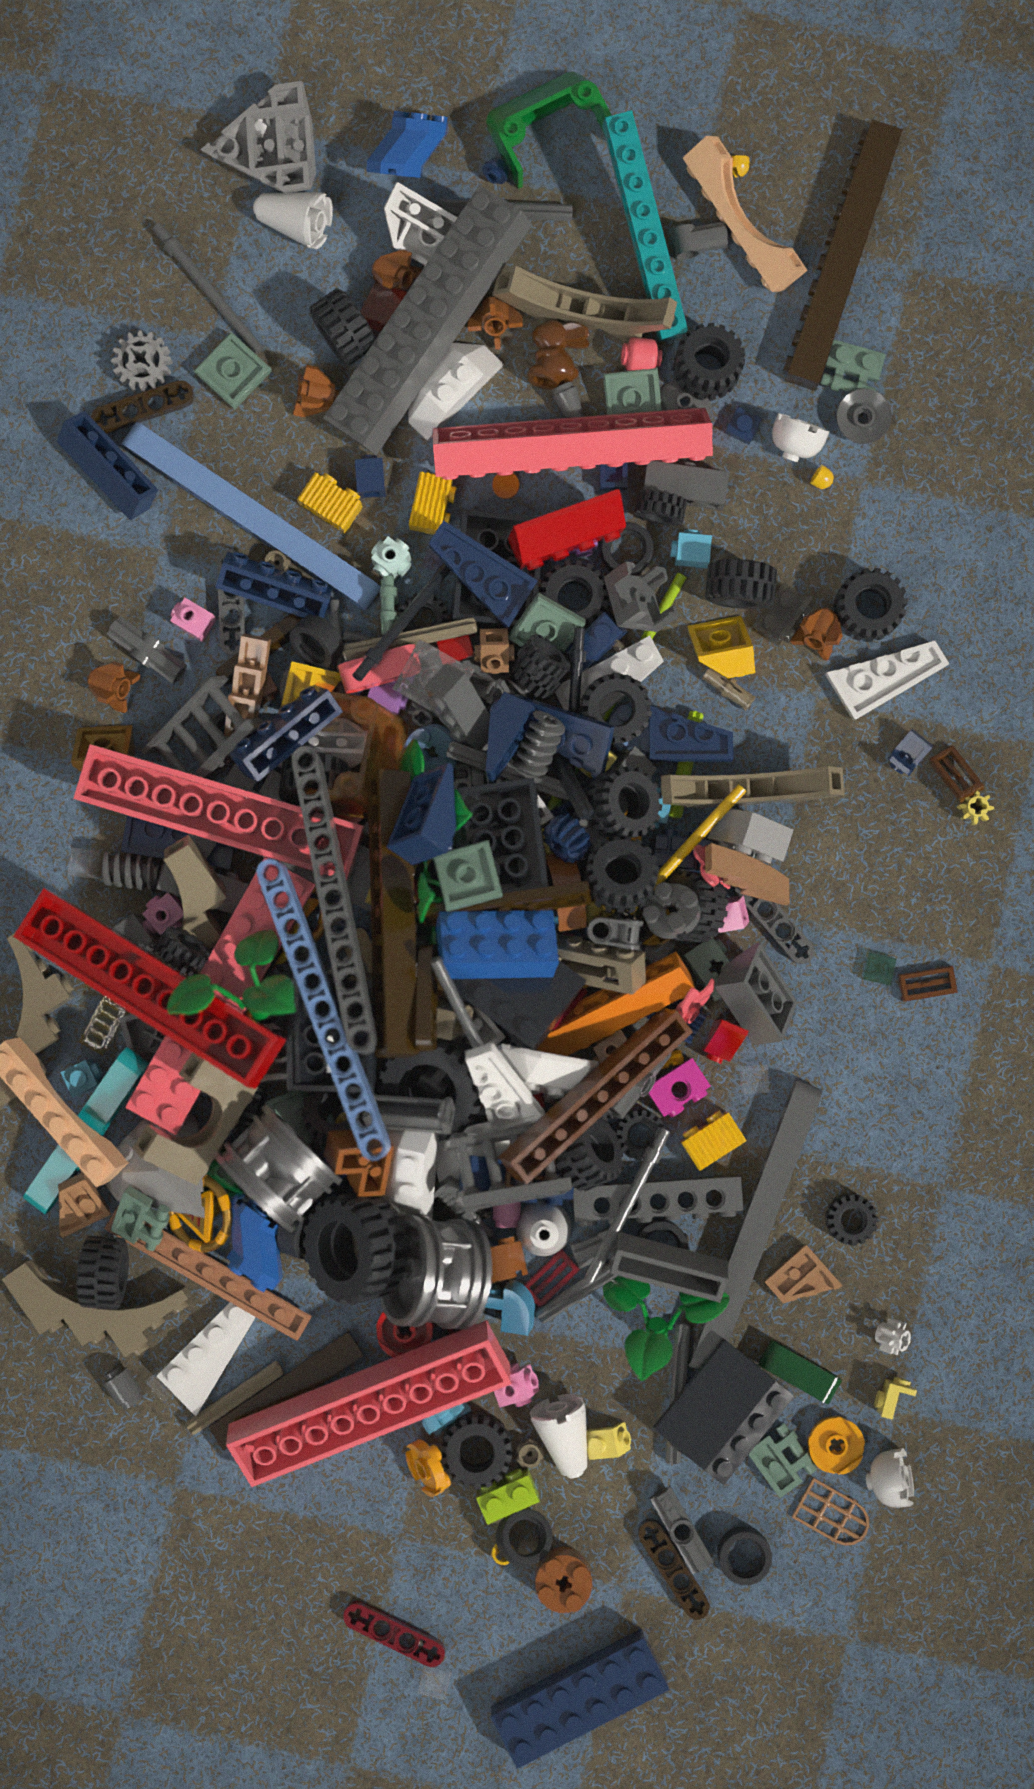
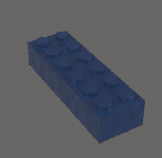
M641 1628L492 1705L491 1718L516 1769L670 1689L668 1680Z

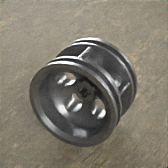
M264 1104L261 1107L264 1113L260 1117L254 1114L252 1116L254 1121L231 1144L229 1142L224 1144L227 1150L223 1154L217 1151L214 1157L258 1205L282 1227L292 1232L295 1229L293 1222L296 1219L302 1222L305 1219L303 1214L325 1191L330 1194L332 1189L329 1186L333 1182L339 1185L342 1179L339 1175L334 1174L331 1167L298 1133L267 1104Z
M409 1214L400 1216L398 1219L400 1223H404L406 1229L404 1235L405 1239H408L409 1245L406 1248V1254L409 1257L407 1265H404L406 1271L402 1280H399V1285L395 1290L390 1291L388 1295L380 1297L386 1317L392 1324L398 1326L408 1325L417 1327L425 1322L436 1323L445 1329L464 1330L472 1327L483 1313L488 1300L492 1278L491 1250L484 1229L473 1220L449 1219L446 1222L433 1221L427 1216Z

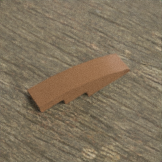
M249 634L241 636L238 663L234 668L232 692L228 695V700L243 718L253 719L259 716L271 639ZM226 715L224 735L225 737H230L235 732V725Z
M713 843L705 847V873L722 877L724 884L739 887L740 894L786 906L790 904L789 878L773 867L738 851Z

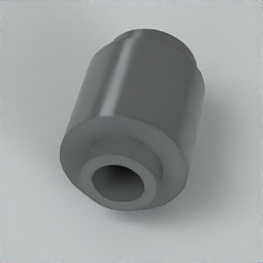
M117 1366L105 1374L107 1380L103 1382V1385L117 1406L121 1405L123 1410L130 1408L143 1398L140 1393V1386L127 1367L121 1369Z

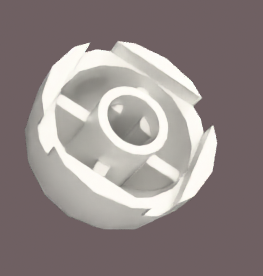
M778 413L774 422L772 436L776 447L784 451L782 457L798 462L799 457L810 458L819 453L830 431Z
M903 1448L892 1449L877 1455L871 1463V1471L866 1473L868 1489L873 1490L876 1498L882 1504L889 1507H909L913 1505V1502L908 1500V1497L914 1496L913 1476L910 1464L908 1467L904 1465L902 1457L907 1456V1453Z

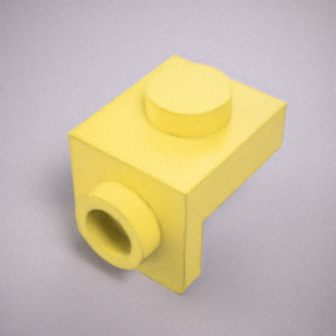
M894 1377L893 1381L885 1379L882 1391L879 1390L875 1398V1407H877V1412L881 1417L893 1419L899 1392L916 1396L917 1390L910 1386L911 1381L900 1377Z
M620 1422L613 1427L586 1430L589 1460L617 1458L631 1449V1437L625 1422Z

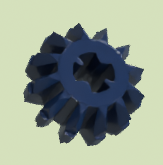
M560 814L558 817H554L543 831L544 842L550 847L549 851H553L556 858L560 857L565 863H574L576 860H580L591 846L589 841L590 835L585 832V827L579 824L578 819L573 820L569 814Z

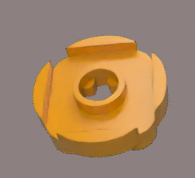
M840 1415L821 1419L813 1426L807 1437L808 1451L813 1462L819 1469L827 1473H849L860 1464L863 1458L865 1440L860 1429L851 1420ZM834 1438L836 1440H843V1443L840 1445L842 1450L839 1452L835 1449L829 1450L831 1446L830 1441Z
M421 1439L407 1445V1448H410L406 1452L409 1470L415 1481L421 1479L425 1485L421 1490L426 1495L434 1497L451 1485L447 1473L443 1471L440 1460L442 1456L436 1445L429 1446Z

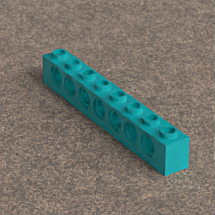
M630 110L605 117L602 127L646 298L661 299L670 297L677 301L671 329L655 331L657 341L660 343L686 335L688 328L633 111Z

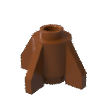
M404 249L381 256L375 260L372 266L373 279L381 285L392 301L400 304L407 294V291L404 290L411 286L413 278H417L422 271L420 268L410 266L412 252Z
M495 296L487 297L483 301L482 306L468 320V332L481 331L483 327L486 333L494 336L495 350L501 349V334L505 332L508 326L509 328L523 327L522 315L511 305Z
M306 365L304 374L298 375L297 401L295 402L293 415L307 417L328 411L339 395V390H335V384L318 367Z
M818 608L803 618L800 624L801 627L794 632L790 642L792 645H804L805 643L808 647L818 650L823 660H829L833 645H839L843 637L839 618L833 610Z
M113 661L97 666L89 673L87 678L88 688L97 701L109 704L114 710L125 713L127 712V701L124 698L130 691V684L133 685L140 680V674L133 671H124L123 664Z

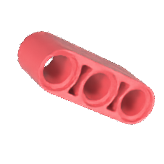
M415 644L386 650L383 654V660L376 668H372L361 682L357 681L352 674L364 661L363 657L338 665L346 694L391 683L423 672Z

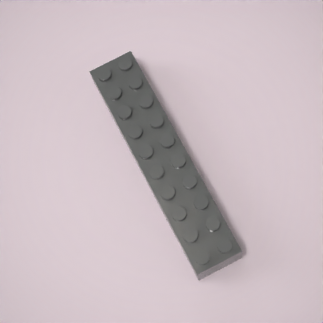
M479 185L323 419L374 455L378 454L532 226V223L521 209Z

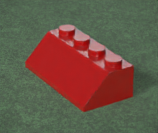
M616 489L515 525L508 540L519 569L527 567L528 570H533L543 566V561L550 558L558 561L568 557L570 551L578 548L580 552L595 547V542L605 540V543L619 539L621 537L620 533L626 528L620 490Z

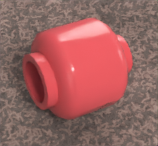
M632 337L628 343L623 344L621 365H624L627 371L653 369L661 365L662 350L658 349L655 340Z

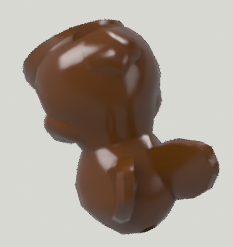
M554 319L536 326L531 334L532 341L539 350L535 354V365L528 371V381L536 387L553 390L558 386L577 379L579 371L565 348H588L589 342L586 339L589 336L588 328L579 322L563 324Z

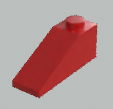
M714 1020L702 1051L708 1053L707 1059L722 1064L723 1060L730 1062L749 1031L724 1020Z

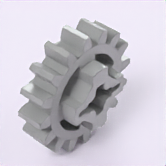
M139 330L138 337H133L131 333H128V341L118 340L122 347L120 349H113V352L118 357L111 359V362L116 366L113 371L117 377L121 376L120 381L123 385L129 383V387L133 391L138 385L142 392H145L148 385L154 389L156 388L155 382L165 383L162 376L163 374H171L170 369L166 365L173 364L171 357L167 356L171 352L168 346H163L164 341L161 337L155 340L153 332H149L147 337H145L142 330ZM159 354V365L158 367H156L155 360L158 358L157 355ZM128 355L129 362L126 364L125 368V358ZM135 356H137L139 359L141 358L142 360H146L149 367L145 363L143 364L141 362H137Z

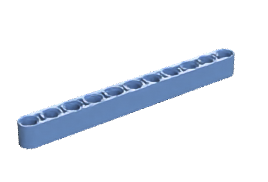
M136 422L121 443V446L273 550L278 549V551L290 557L292 563L314 578L327 583L329 587L333 588L332 590L360 609L366 611L379 593L380 586L372 579L141 423Z
M273 859L264 860L257 867V877L362 1155L368 1160L381 1159L390 1151V1139L358 1054L347 1043L341 1009L290 874L282 862ZM275 865L279 873L275 880L270 881L266 873L269 867ZM282 892L287 893L289 897V902L284 908H280L277 904V897ZM292 919L297 920L299 923V930L294 935H290L287 931V924ZM302 946L307 947L310 954L305 962H300L297 958V952ZM313 973L318 975L320 979L319 986L314 990L309 988L307 984L308 977ZM323 1000L330 1005V1012L326 1017L319 1015L317 1010L319 1003ZM332 1028H336L341 1035L340 1041L337 1044H332L328 1040V1032ZM343 1055L347 1056L351 1061V1067L347 1072L340 1070L338 1067V1060ZM352 1083L358 1084L361 1088V1096L358 1099H353L348 1093V1088ZM363 1110L369 1112L372 1117V1122L368 1127L361 1125L358 1117ZM372 1138H376L382 1143L380 1154H374L369 1149V1142Z

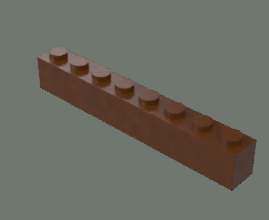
M663 1008L661 1011H658L498 1156L500 1161L514 1179L528 1184L693 1033L677 1010Z

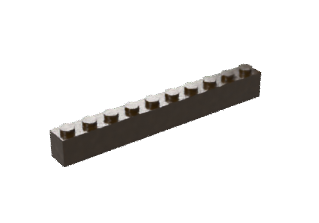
M872 119L869 128H863L858 144L862 145L860 154H854L849 168L854 173L852 179L846 178L841 193L846 197L843 204L838 203L833 217L837 224L835 230L829 229L824 244L829 246L827 255L821 254L816 270L821 271L818 280H812L808 295L812 296L810 306L805 304L799 320L803 321L804 324L802 330H796L791 346L796 348L793 356H787L783 371L787 372L785 382L816 391L820 383L903 131L901 128Z
M378 769L367 776L373 1013L378 1044L374 1051L375 1057L409 1058L419 1054L416 1044V964L418 962V950L415 942L418 925L415 920L414 910L417 902V896L414 892L416 867L387 848V845L412 782L410 781V772Z

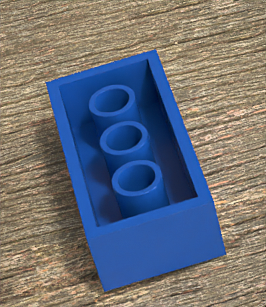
M553 911L439 912L435 927L437 954L441 957L451 979L540 978L554 976L559 958Z

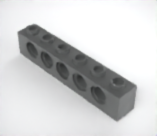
M726 1175L646 1181L637 1197L636 1207L630 1211L627 1218H636V1222H652L655 1216H664L666 1221L680 1220L681 1215L692 1214L693 1219L708 1218V1213L720 1212V1217L737 1216L736 1211H743L741 1176ZM632 1182L605 1183L589 1191H579L574 1187L573 1210L575 1222L580 1221V1226L597 1225V1220H608V1224H612ZM710 1190H718L720 1200L716 1204H708L706 1202V1194ZM682 1192H690L692 1194V1202L688 1206H680L678 1204V1196ZM656 1193L664 1195L665 1202L660 1208L650 1206V1198ZM599 1197H605L609 1200V1207L604 1212H598L594 1209V1201Z

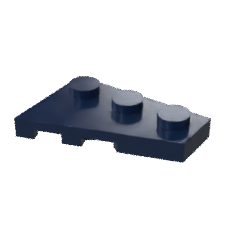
M650 706V711H652L651 717H649L650 762L733 761V732L703 722L698 723L683 718L681 715L667 713L659 710L657 707Z

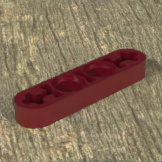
M352 1601L345 1607L343 1619L346 1626L425 1666L437 1667L443 1662L445 1646L439 1639L362 1601ZM356 1609H360L361 1616L366 1619L369 1618V1614L374 1615L370 1621L369 1629L364 1627L366 1625L365 1620L358 1618L356 1621L351 1620L352 1614L349 1611L355 1612ZM379 1620H384L389 1624L390 1630L386 1634H378L374 1630V1624ZM411 1633L415 1638V1643L410 1647H404L399 1642L401 1634ZM420 1639L424 1640L422 1647L431 1650L433 1646L437 1647L439 1657L434 1655L432 1659L428 1658V1652L420 1648L419 1654L415 1651L419 1646Z

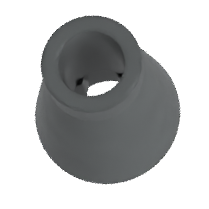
M567 382L552 390L554 395L552 399L566 418L584 417L577 386L574 387L572 382Z

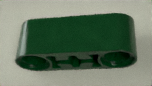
M772 1339L758 1362V1365L827 1405L830 1404L842 1382L840 1377Z

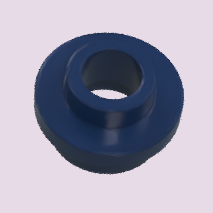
M491 158L490 161H486L483 165V173L490 183L504 184L508 179L509 168L501 159Z

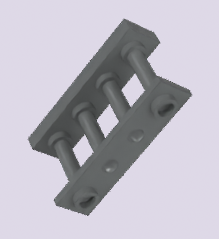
M225 675L209 676L200 683V689L160 731L154 732L147 738L148 744L141 752L144 755L159 752L172 769L213 781L233 760L229 753L236 749V744L242 739L253 735L263 721L260 717L253 719L243 718L220 690L228 680ZM211 697L235 725V732L230 737H225L202 708ZM193 716L217 743V750L212 755H207L184 726ZM175 734L178 735L199 761L198 766L200 768L195 773H190L167 745Z
M531 1126L467 1136L466 1132L451 1135L450 1139L443 1145L444 1151L456 1149L464 1188L462 1196L454 1201L456 1213L565 1194L572 1189L570 1177L561 1179L560 1175H557L553 1160L544 1168L546 1176L543 1178L544 1182L534 1183L532 1179L526 1184L519 1181L516 1183L517 1187L507 1188L506 1184H503L494 1143L510 1140V1143L513 1144ZM483 1145L492 1186L489 1187L490 1191L479 1193V1189H475L467 1147Z

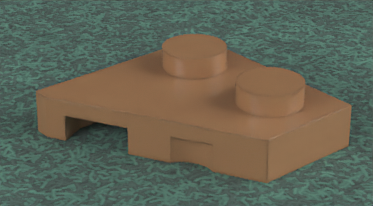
M83 1172L58 1184L59 1230L62 1238L111 1215L110 1207Z
M806 1244L799 1248L764 1280L782 1303L842 1287L841 1283Z

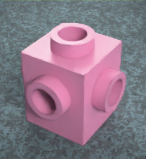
M166 893L162 898L157 895L145 905L148 909L142 913L146 918L144 923L152 933L158 932L162 935L167 927H182L183 905L176 895ZM163 911L166 913V919L162 917Z
M518 1363L511 1364V1384L494 1391L499 1407L514 1403L516 1407L526 1405L532 1401L531 1397L540 1391L538 1378L532 1371L530 1364L519 1367Z

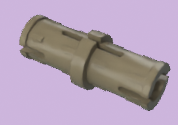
M710 667L702 677V680H705L720 691V695L723 698L728 697L744 711L750 707L756 696H753L738 685L735 678H727Z

